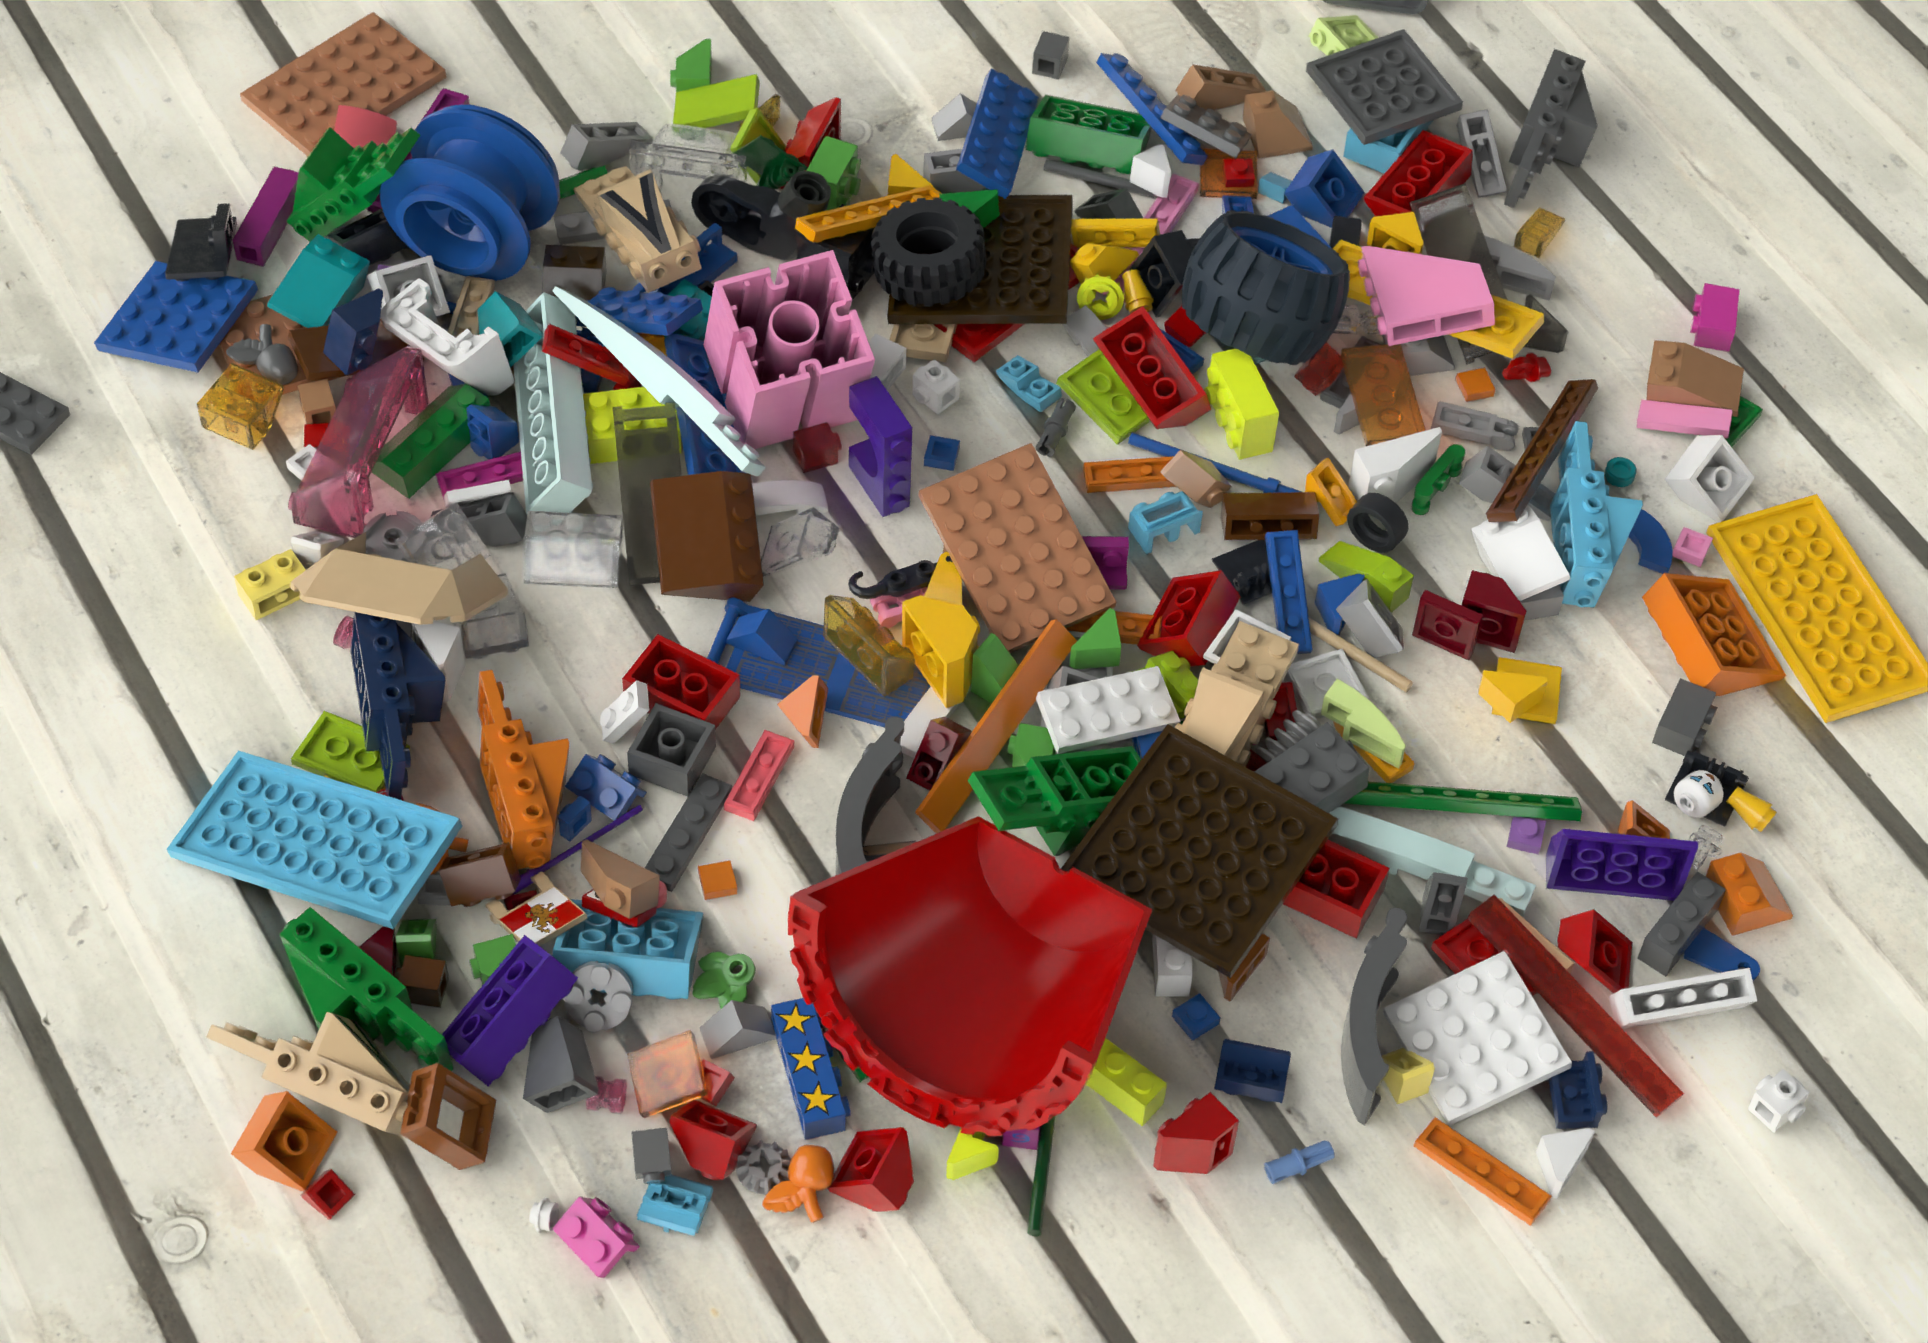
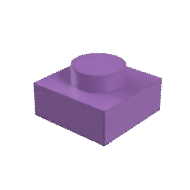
M1513 816L1506 847L1539 855L1546 821Z

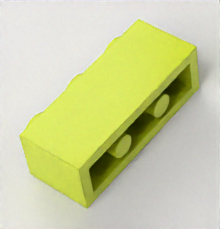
M1106 1037L1092 1075L1086 1084L1141 1126L1164 1104L1167 1087L1165 1081Z

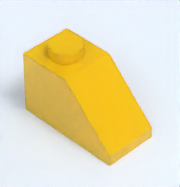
M1087 243L1079 248L1077 254L1070 260V265L1080 284L1086 278H1092L1096 274L1103 277L1110 275L1111 279L1115 281L1139 256L1137 250L1117 246Z

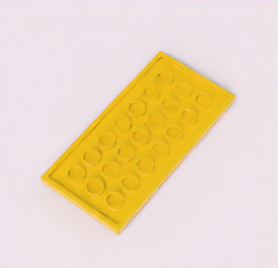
M1817 494L1708 526L1706 534L1713 538L1712 543L1825 723L1928 692V662Z

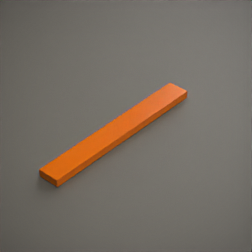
M1057 619L1051 620L915 811L936 834L947 828L973 791L968 782L971 774L974 771H983L989 768L1011 734H1013L1036 701L1038 692L1044 690L1071 651V647L1077 642Z

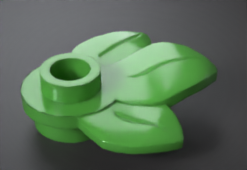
M712 952L698 961L704 973L699 975L694 983L692 994L695 998L710 999L718 997L721 1009L731 1000L739 1002L746 1000L747 985L753 980L756 971L755 964L749 956L745 954L728 956L722 952ZM739 965L743 966L741 972L736 974L732 973L735 967Z

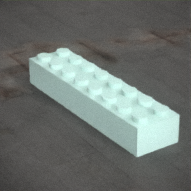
M543 292L526 310L543 332V337L514 364L526 514L558 525L585 498L589 497L593 489V482L591 481V460L588 451L581 368L542 352L544 333L549 324L577 335V320L575 314L559 298Z

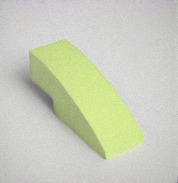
M1337 678L1324 695L1321 715L1344 727L1343 739L1350 740L1352 744L1399 769L1406 745L1397 730L1370 700Z

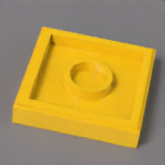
M1499 657L1496 668L1497 672L1548 676L1542 701L1518 718L1556 724L1562 667ZM1492 707V714L1502 716Z

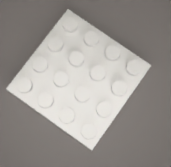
M1505 951L1383 1008L1384 1015L1403 1048L1408 1052L1412 1051L1433 1062L1435 1070L1429 1086V1093L1448 1126L1572 1068V1061Z

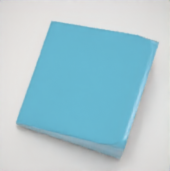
M1270 172L1259 180L1258 193L1284 203L1287 199L1284 192L1292 181Z

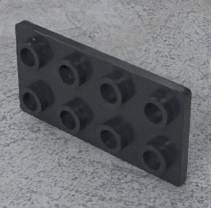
M230 203L218 204L216 215H212L211 218L180 219L177 221L165 272L167 280L188 281L191 278L215 280L227 275L233 246L232 240L237 226V218L232 217Z

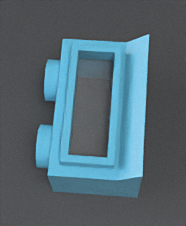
M1183 491L1176 494L1167 492L1154 503L1148 505L1143 502L1136 505L1130 512L1128 529L1147 555L1152 553L1153 538L1164 533L1169 542H1174L1179 538L1180 527L1185 524L1189 526L1194 535L1200 533L1203 511L1197 510Z

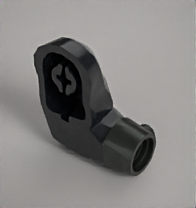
M801 171L793 175L781 193L768 187L751 185L729 176L714 175L706 178L692 194L691 204L695 216L705 227L709 228L716 223L722 227L723 235L733 239L742 246L781 260H788L797 256V235L799 233L795 229L797 218L826 211L831 196V188L821 174L810 171Z

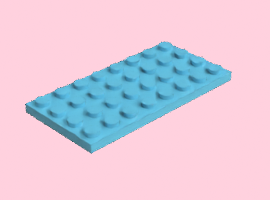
M238 751L170 843L167 851L171 858L394 929L463 826L458 817Z

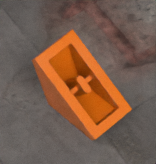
M812 675L777 704L812 748L819 747L828 693L826 684L819 676Z
M1633 800L1626 803L1618 827V834L1670 839V830Z

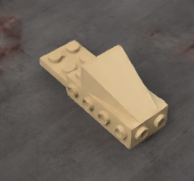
M1239 621L1218 663H1214L1211 670L1202 668L1195 696L1190 698L1184 712L1186 718L1183 724L1177 723L1175 728L1246 767L1251 755L1249 751L1252 745L1258 744L1264 730L1263 724L1266 718L1270 719L1274 713L1277 701L1273 699L1298 652L1299 644Z

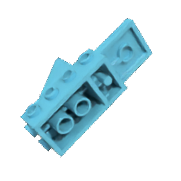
M1575 421L1558 458L1560 485L1550 504L1553 545L1571 580L1559 584L1564 596L1562 604L1595 608L1641 511L1643 502L1642 500L1609 496V486L1605 485L1604 472L1594 471L1595 461L1590 457L1593 438L1588 435L1587 422Z

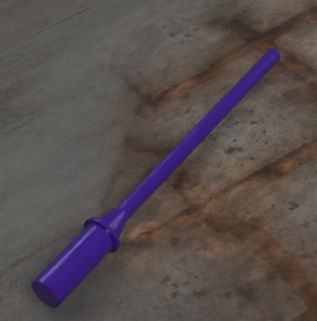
M638 805L584 840L595 841L643 811L641 805ZM582 841L541 867L531 870L526 869V872L520 875L521 881L512 895L534 883L531 880V877L547 871L582 849Z

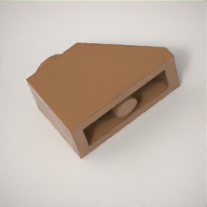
M1181 449L1160 471L1165 478L1192 500L1209 508L1220 503L1223 493H1226L1232 487L1212 462Z

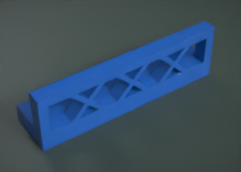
M714 223L696 237L701 249L697 254L702 269L651 291L649 294L661 292L663 295H668L684 279L696 287H699L707 280L711 283L738 261L737 253L722 243V227ZM641 283L633 287V290H638L640 293L646 292Z

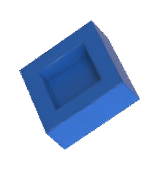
M930 435L924 456V466L954 471L960 449V440Z
M579 796L572 804L565 805L558 816L560 835L569 842L592 821L590 802L582 796Z
M1200 993L1172 1011L1173 1019L1192 1041L1220 1024L1221 1017Z

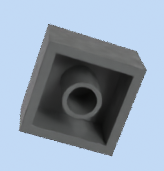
M655 703L627 752L629 773L639 779L688 797L716 748L715 725Z

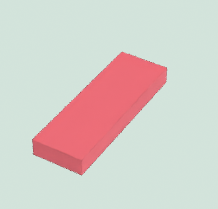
M764 730L724 803L725 811L755 821L794 749V740Z

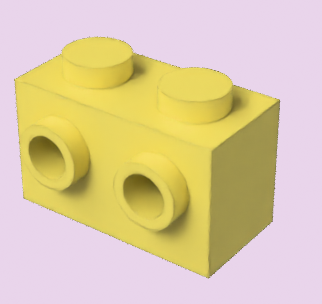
M289 549L235 575L238 595L254 619L259 620L300 600V591L294 592L290 588V584L293 579L306 569L292 549Z

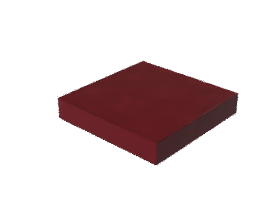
M1424 590L1420 597L1412 635L1466 660H1470L1475 650L1483 615L1428 590Z

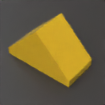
M895 153L891 156L888 195L929 185L933 187L930 182Z
M1483 670L1478 694L1511 723L1542 701L1548 676Z

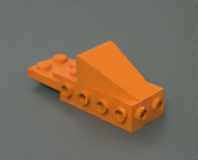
M493 670L480 671L477 712L482 725L480 768L502 843L510 844L518 869L527 867L537 868L550 861L566 784L570 743L567 738L533 744L531 733L524 730L521 719L512 720L509 707L504 708L502 703L504 701V689L501 681L496 682Z

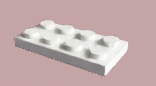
M1158 666L1039 691L1036 696L1057 754L1163 731L1167 724L1175 728L1177 723H1180Z

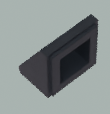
M1334 216L1331 227L1330 247L1333 249L1340 240L1359 246L1362 220L1359 218Z

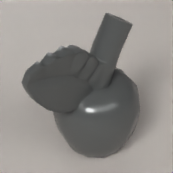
M269 324L260 325V342L256 339H242L226 350L227 355L238 363L245 365L256 364L260 374L275 386L286 385L297 376L298 364L294 354L285 344H273L272 327Z

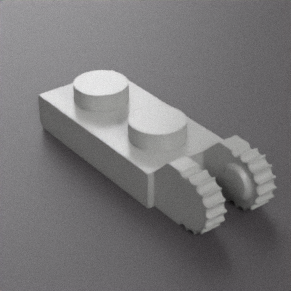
M1441 401L1437 403L1431 429L1440 427L1442 434L1488 445L1491 444L1495 449H1503V451H1511L1513 449L1515 439L1512 436L1517 435L1519 426L1515 421H1509L1508 419L1497 417L1495 414Z

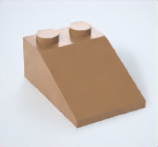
M1654 340L1647 382V400L1733 410L1732 416H1738L1744 368L1686 343Z

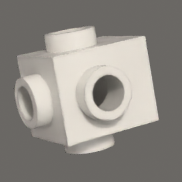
M935 359L926 366H921L914 373L912 395H914L919 403L925 404L936 414H940L959 399L960 379L954 375L950 368L943 366Z
M1782 1069L1774 1077L1767 1075L1760 1081L1748 1108L1771 1131L1775 1132L1788 1120L1794 1123L1801 1117L1806 1110L1804 1102L1809 1092L1804 1088L1800 1080L1790 1076Z

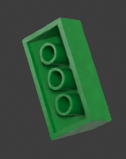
M468 384L449 386L365 462L364 467L410 499L435 473H438L471 442L466 408L471 404L490 406L489 399Z

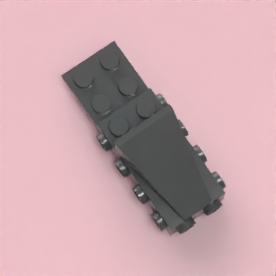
M1554 49L1508 161L1519 167L1504 205L1515 208L1518 198L1525 199L1531 184L1526 182V179L1532 180L1535 172L1541 174L1544 164L1550 165L1553 157L1577 167L1581 166L1598 126L1582 72L1586 60Z

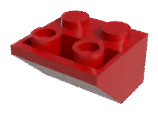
M1211 1092L1201 1099H1193L1187 1104L1179 1117L1175 1120L1169 1118L1158 1129L1153 1166L1158 1171L1208 1174L1233 1154L1239 1120Z

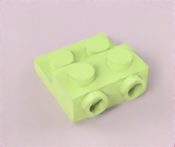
M1357 15L1317 18L1309 34L1312 45L1324 52L1326 56L1378 38Z

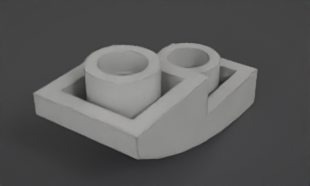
M1087 306L1067 316V324H1063L1076 346L1080 344L1087 356H1090L1099 349L1093 341V337L1107 329Z

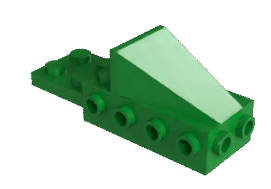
M329 127L299 169L293 212L286 222L309 242L317 234L325 237L373 204L380 193L381 184L395 174L420 137V134L411 127L402 134L399 132L395 133L387 144L382 142L378 146L371 141L363 147L358 145L353 148Z
M1133 746L1031 757L1024 766L974 771L969 777L968 782L998 831L1036 827L1052 854L1059 856L1082 841L1138 765L1141 758Z
M311 907L304 911L297 919H292L285 925L280 933V937L318 1031L327 1012L356 1021L372 1041L377 1039L386 1047L394 1040L403 1051L408 1052L411 1050L418 1056L417 1059L423 1067L439 1063L450 1071L454 1070L445 1037L413 1011L406 986Z

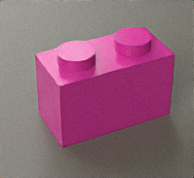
M1704 283L1701 295H1695L1693 311L1697 312V316H1693L1690 333L1695 334L1694 346L1729 352L1736 330L1740 289Z

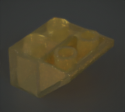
M231 363L197 403L202 428L254 450L271 429L284 390L283 385Z

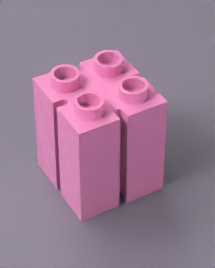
M833 250L779 264L775 284L772 282L769 267L714 282L704 348L721 394L727 393L725 405L728 412L736 419L732 424L734 429L741 435L739 440L744 445L748 444L752 448L758 449L796 438L800 422L807 435L857 421V418L849 408V387L870 379L875 358L856 309L849 312L852 298Z

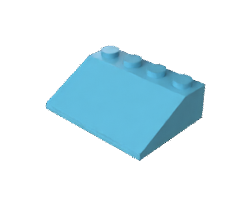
M570 899L586 913L588 918L557 936L553 948V957L572 973L579 966L590 961H598V963L608 965L611 963L620 967L628 975L633 985L634 996L653 995L663 996L671 1000L688 999L693 982L703 912L658 908L656 915L636 928L581 907L582 900Z

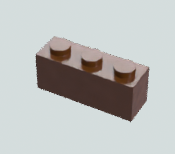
M1315 492L1223 493L1221 523L1224 540H1265L1267 532L1298 530L1299 539H1317L1320 514Z

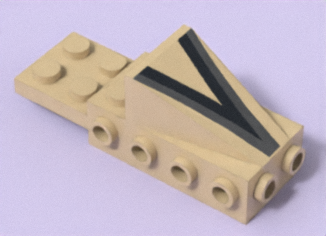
M624 166L613 169L608 174L588 180L583 185L574 188L577 199L593 217L598 234L605 238L610 249L617 253L622 264L629 268L635 280L638 279L648 293L702 269L697 254L701 249L694 235L690 236L683 221H677L672 208L665 206L651 170L634 176L628 167Z
M327 1012L314 1042L293 1036L291 1041L281 1038L278 1041L268 1040L258 1036V1033L242 1026L238 1027L226 1022L224 1027L211 1025L206 1038L267 1064L262 1078L384 1132L401 1135L404 1112L408 1106L407 1097L410 1085L356 1021Z

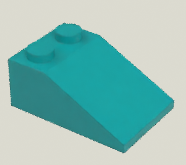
M317 234L301 251L268 301L267 307L306 328L327 326L330 323L332 310L350 302L364 288L370 261Z

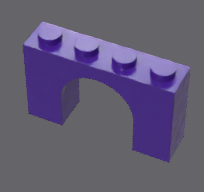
M875 376L849 387V408L864 428L869 439L849 446L848 466L881 516L885 517L910 507L913 427L878 376Z

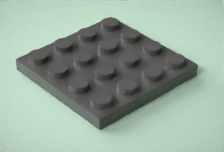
M1404 29L1307 63L1306 72L1364 145L1462 110V99Z

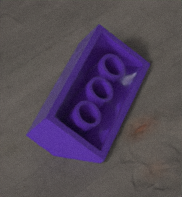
M524 935L441 1034L445 1037L450 1056L489 1087L494 1080L504 1073L506 1065L514 1055L525 1048L529 1037L538 1026L543 1025L549 1019L551 1011L558 1002L569 995L578 977L551 954Z

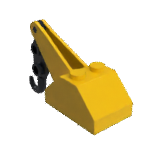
M948 551L940 555L937 563L922 560L899 570L891 571L880 582L870 587L863 588L858 586L857 580L863 576V572L854 573L849 578L848 586L855 596L862 599H874L886 595L901 597L907 593L927 587L924 596L919 595L902 601V646L946 708L964 702L972 682L973 654L979 648L978 634H980V625L976 617L970 616L962 605V578Z

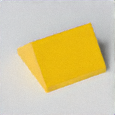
M1414 212L1377 216L1370 220L1366 246L1422 254L1424 242Z

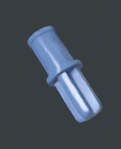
M1321 1141L1302 1150L1294 1148L1290 1154L1264 1163V1168L1269 1181L1275 1184L1292 1175L1294 1176L1299 1173L1301 1175L1307 1174V1169L1333 1159L1335 1154L1329 1141Z

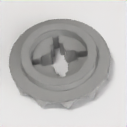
M760 1140L757 1145L752 1147L747 1145L742 1155L738 1156L736 1168L738 1179L751 1192L767 1194L778 1183L789 1180L788 1168L791 1158L787 1149L783 1150L776 1142L767 1144ZM762 1157H765L767 1163L772 1165L769 1167L768 1177H765L762 1169L758 1167Z

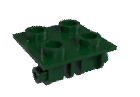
M761 135L731 155L761 175L757 186L768 187L774 190L784 186L797 172L805 171L808 168L797 157L786 153L776 146L772 140Z

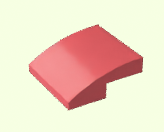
M338 105L334 131L353 148L358 145L363 147L371 141L378 146L382 142L387 144L396 133L397 121L387 116L362 108Z

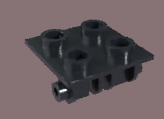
M1257 540L1212 558V562L1217 569L1223 571L1241 596L1239 600L1243 605L1272 593L1266 540Z
M1688 750L1683 759V764L1665 797V801L1677 806L1674 798L1676 785L1694 771H1708L1720 780L1724 796L1719 806L1704 816V818L1725 827L1734 810L1726 801L1738 786L1744 790L1749 776L1744 775L1743 770L1739 771L1730 766L1725 768V762H1722L1721 765L1716 764V758L1709 761V757L1698 753L1697 750L1694 752Z

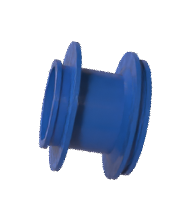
M453 105L429 114L420 121L415 129L420 134V137L411 149L412 159L403 161L395 174L381 184L380 202L388 223L410 249L420 257L431 255L434 265L442 270L465 277L492 279L495 281L515 275L522 269L530 254L531 240L529 231L545 225L553 217L559 205V176L552 157L543 144L530 131L513 119L494 110L474 105Z

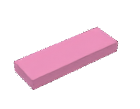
M1641 400L1637 428L1703 436L1723 435L1724 438H1728L1733 410Z

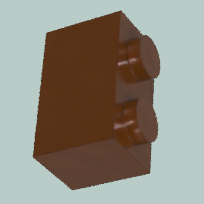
M509 843L446 857L439 869L451 907L461 904L463 907H471L480 903L482 899L494 897L496 900L507 898L516 891L521 881Z

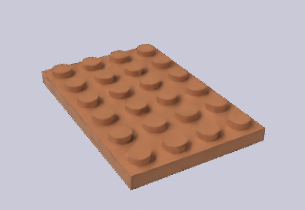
M372 12L240 93L241 101L308 157L329 127L333 130L335 129L338 105L362 108L386 116L445 79L446 70L376 13Z
M1032 443L919 490L918 496L990 634H995L1009 653L1036 642L1051 620L1057 619L1065 628H1068L1116 606L1117 602Z

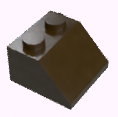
M546 244L543 261L542 293L545 292L557 297L552 290L555 287H559L574 293L586 301L594 298L600 290L605 288L607 273L605 247Z

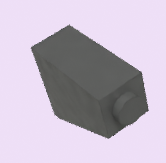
M559 1016L552 1017L543 1025L538 1026L531 1037L523 1099L549 1113L597 1095L599 1088L582 1030Z

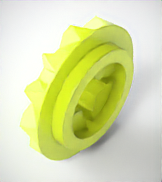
M1096 274L1092 278H1086L1079 287L1077 303L1080 309L1087 306L1099 320H1106L1120 312L1124 303V293L1120 287V282L1116 283L1111 279L1110 275L1103 277ZM1095 290L1099 293L1108 292L1105 302L1102 299L1093 301L1096 296Z

